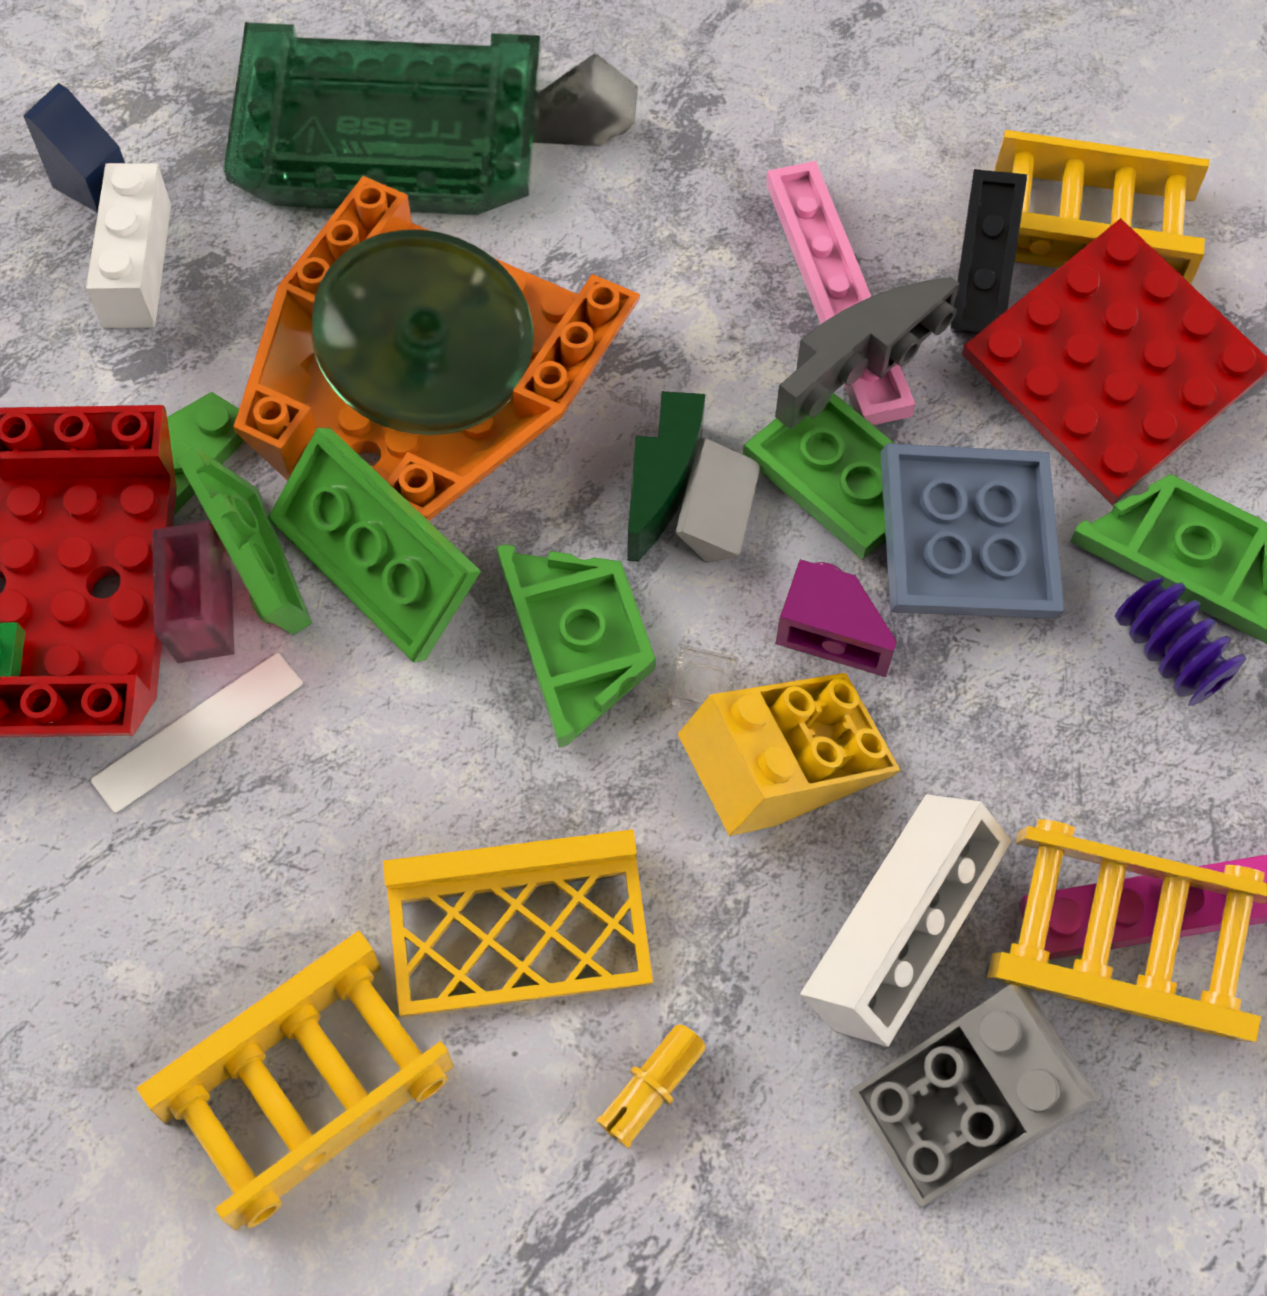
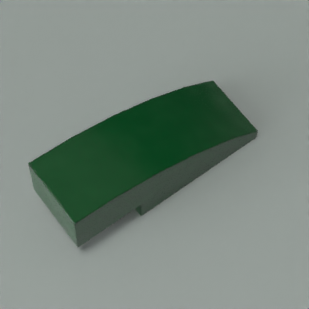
M662 391L658 437L636 436L628 522L627 561H640L660 538L685 496L699 439L702 438L706 394Z

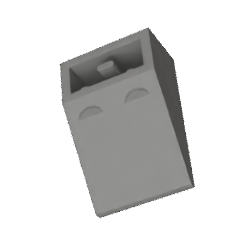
M1011 984L850 1090L919 1208L926 1206L1022 1150L1101 1101L1028 988Z

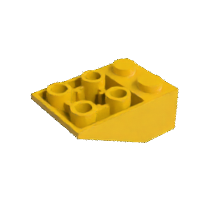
M847 673L710 694L678 733L729 836L780 825L890 778L900 771L897 762Z

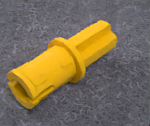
M682 1024L676 1025L641 1068L637 1066L632 1067L630 1073L633 1075V1078L603 1115L596 1119V1122L611 1137L618 1138L617 1141L629 1149L632 1141L663 1103L671 1105L674 1101L670 1094L705 1052L706 1044L701 1037L689 1027Z

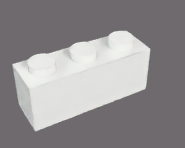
M158 163L105 164L86 285L87 292L102 328H155L171 212V203Z

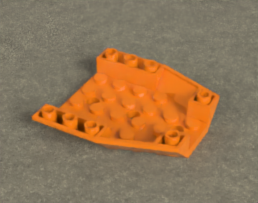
M362 176L278 285L235 420L234 430L288 481L317 428H331L358 455L371 452L380 456L379 461L371 467L420 514L430 521L563 417L640 300V294L594 274L589 277L579 294L412 223L407 194ZM475 298L484 299L489 302L486 307L478 308L474 311L463 307L465 302ZM418 374H430L436 378L431 385H424L422 387H415L408 383L412 377Z

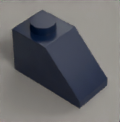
M58 83L27 111L23 117L52 188L98 213L105 164L125 163L119 145L68 88Z

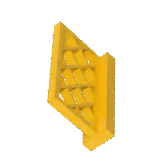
M634 829L383 860L384 880L388 892L399 1016L403 1018L652 985L653 978L636 859L637 850ZM625 875L628 900L613 919L585 898L599 878ZM587 880L579 891H576L566 883ZM554 884L572 898L551 927L523 906L537 886ZM524 888L516 899L504 891ZM492 892L510 907L487 935L460 913L475 894ZM462 896L454 907H451L441 899ZM430 900L447 913L446 917L425 943L405 928L403 903ZM578 905H581L607 925L586 954L558 933V930ZM629 910L633 934L619 924ZM517 912L545 933L523 962L495 941ZM454 920L482 941L460 970L432 949ZM613 931L635 947L638 972L612 975L592 960ZM406 939L419 949L409 963ZM551 939L580 961L568 978L562 982L548 983L529 968ZM489 947L517 968L501 990L484 991L467 977ZM426 955L454 976L438 998L412 1001L410 976ZM586 966L600 976L577 979ZM523 975H526L537 984L514 988ZM461 983L474 992L451 996Z

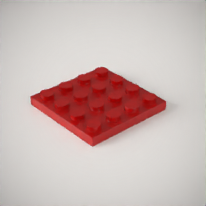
M1121 218L967 342L961 354L1112 506L1267 376V356Z

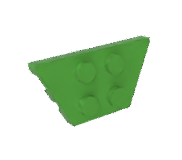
M1169 474L1149 485L1145 493L1131 495L1114 504L1110 513L1091 523L1085 520L1076 527L1070 540L1071 543L1146 582L1156 578H1164L1162 585L1165 589L1182 582L1186 586V590L1179 599L1187 603L1198 600L1201 604L1200 610L1267 644L1266 521Z
M512 545L496 546L498 561L558 747L567 746L655 670V655L621 561L596 557L583 560L576 558L572 554L549 551L547 558L516 553L515 546Z

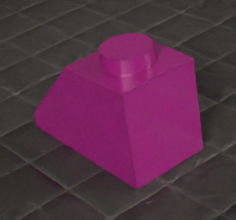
M800 559L779 618L775 644L886 677L897 641L856 575L843 572L839 567L830 563H812Z

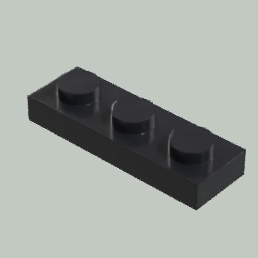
M978 169L973 171L957 280L960 284L954 302V308L957 309V312L951 322V332L978 334L1008 310L1028 174Z

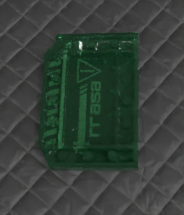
M245 22L223 168L227 182L274 206L338 209L362 176L407 194L410 212L479 215L527 197L530 191L541 59V36L491 33V46L297 37L294 24Z

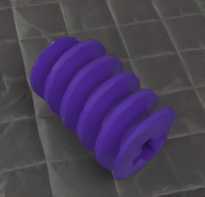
M1156 578L1143 585L1126 599L1118 608L1115 619L1119 625H1132L1129 635L1133 642L1139 644L1147 642L1143 651L1146 658L1150 661L1162 660L1158 668L1160 675L1166 679L1178 677L1173 686L1174 692L1180 697L1193 695L1188 706H1194L1206 700L1229 683L1246 661V657L1244 654H1240L1225 660L1222 654L1231 643V639L1228 636L1209 641L1206 638L1215 626L1216 621L1213 618H1208L1195 624L1191 619L1201 607L1199 601L1194 600L1180 606L1177 600L1186 590V586L1181 582L1165 589L1162 585L1164 578Z

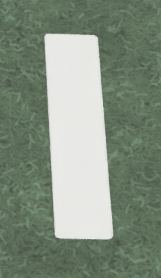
M275 653L92 777L91 783L114 813H118L300 688L303 682L279 653Z

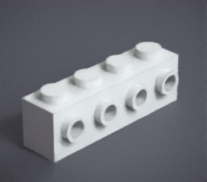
M927 794L923 798L800 993L833 1031L889 1047L1012 842L981 801Z

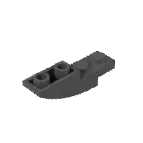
M949 277L897 287L850 306L820 324L800 341L796 371L779 385L775 417L789 429H793L806 416L810 418L817 416L826 407L831 395L844 383L847 386L855 383L866 368L881 379L895 365L905 366L915 356L921 343L932 333L936 336L940 335L953 321L957 309L953 306L960 283Z

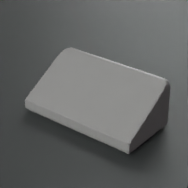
M707 438L699 439L675 533L705 562L736 558L740 555L761 467L752 458Z

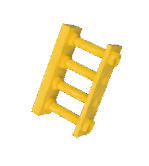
M1005 130L995 164V171L1028 174L1015 262L1060 268L1120 218L1132 228L1134 193L1164 197L1162 232L1138 228L1132 229L1191 284L1204 256L1205 238L1183 235L1185 200L1195 201L1209 168V159ZM1032 178L1063 182L1059 217L1029 212ZM1083 185L1113 190L1111 224L1080 220Z
M1038 819L1036 827L1027 826L1017 832L1015 844L1038 849L1019 942L1018 944H1011L1010 953H992L987 979L1027 987L1031 990L1235 1041L1257 1042L1261 1016L1240 1011L1242 999L1236 998V991L1253 902L1267 903V883H1264V872L1243 866L1225 865L1224 873L1081 839L1074 837L1075 827L1046 819ZM1063 856L1100 864L1082 959L1074 960L1073 969L1049 964L1050 952L1044 950ZM1126 871L1163 880L1145 975H1138L1136 985L1111 979L1113 967L1107 966ZM1189 886L1227 895L1209 991L1202 990L1200 1001L1175 995L1177 983L1171 982Z
M360 930L136 1088L149 1109L164 1124L174 1117L176 1120L184 1119L233 1192V1195L218 1205L215 1210L221 1219L234 1231L244 1224L247 1228H253L267 1220L281 1207L282 1201L280 1197L412 1098L416 1102H421L435 1094L448 1080L445 1073L454 1067L449 1051L442 1041H439L422 1054L371 984L374 980L373 974L380 970L381 967L374 949ZM339 998L343 1001H352L401 1069L369 1094L317 1023L321 1017L319 1013ZM285 1037L289 1040L297 1039L346 1109L344 1113L314 1135L263 1063L266 1058L264 1052ZM230 1077L232 1079L241 1078L290 1150V1153L257 1177L207 1104L210 1099L209 1092Z

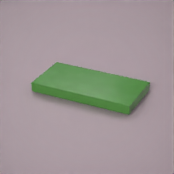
M317 428L268 516V519L413 663L425 661L481 572L331 428Z

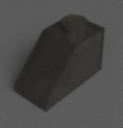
M595 52L527 100L523 138L530 143L600 147L616 135L624 134L635 124L638 86Z

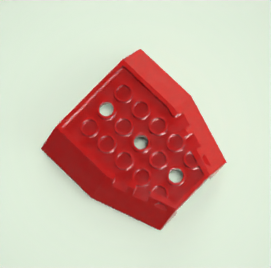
M164 405L0 407V577L6 579L5 588L0 593V623L18 622L26 631L20 676L0 677V737L134 736L157 698L177 491L167 412ZM110 575L120 577V586L113 595L107 598L93 597L94 586L101 578Z

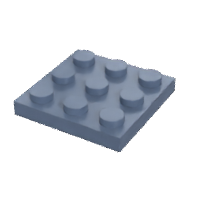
M893 443L885 445L880 453L890 612L1056 619L1064 612L1050 452Z

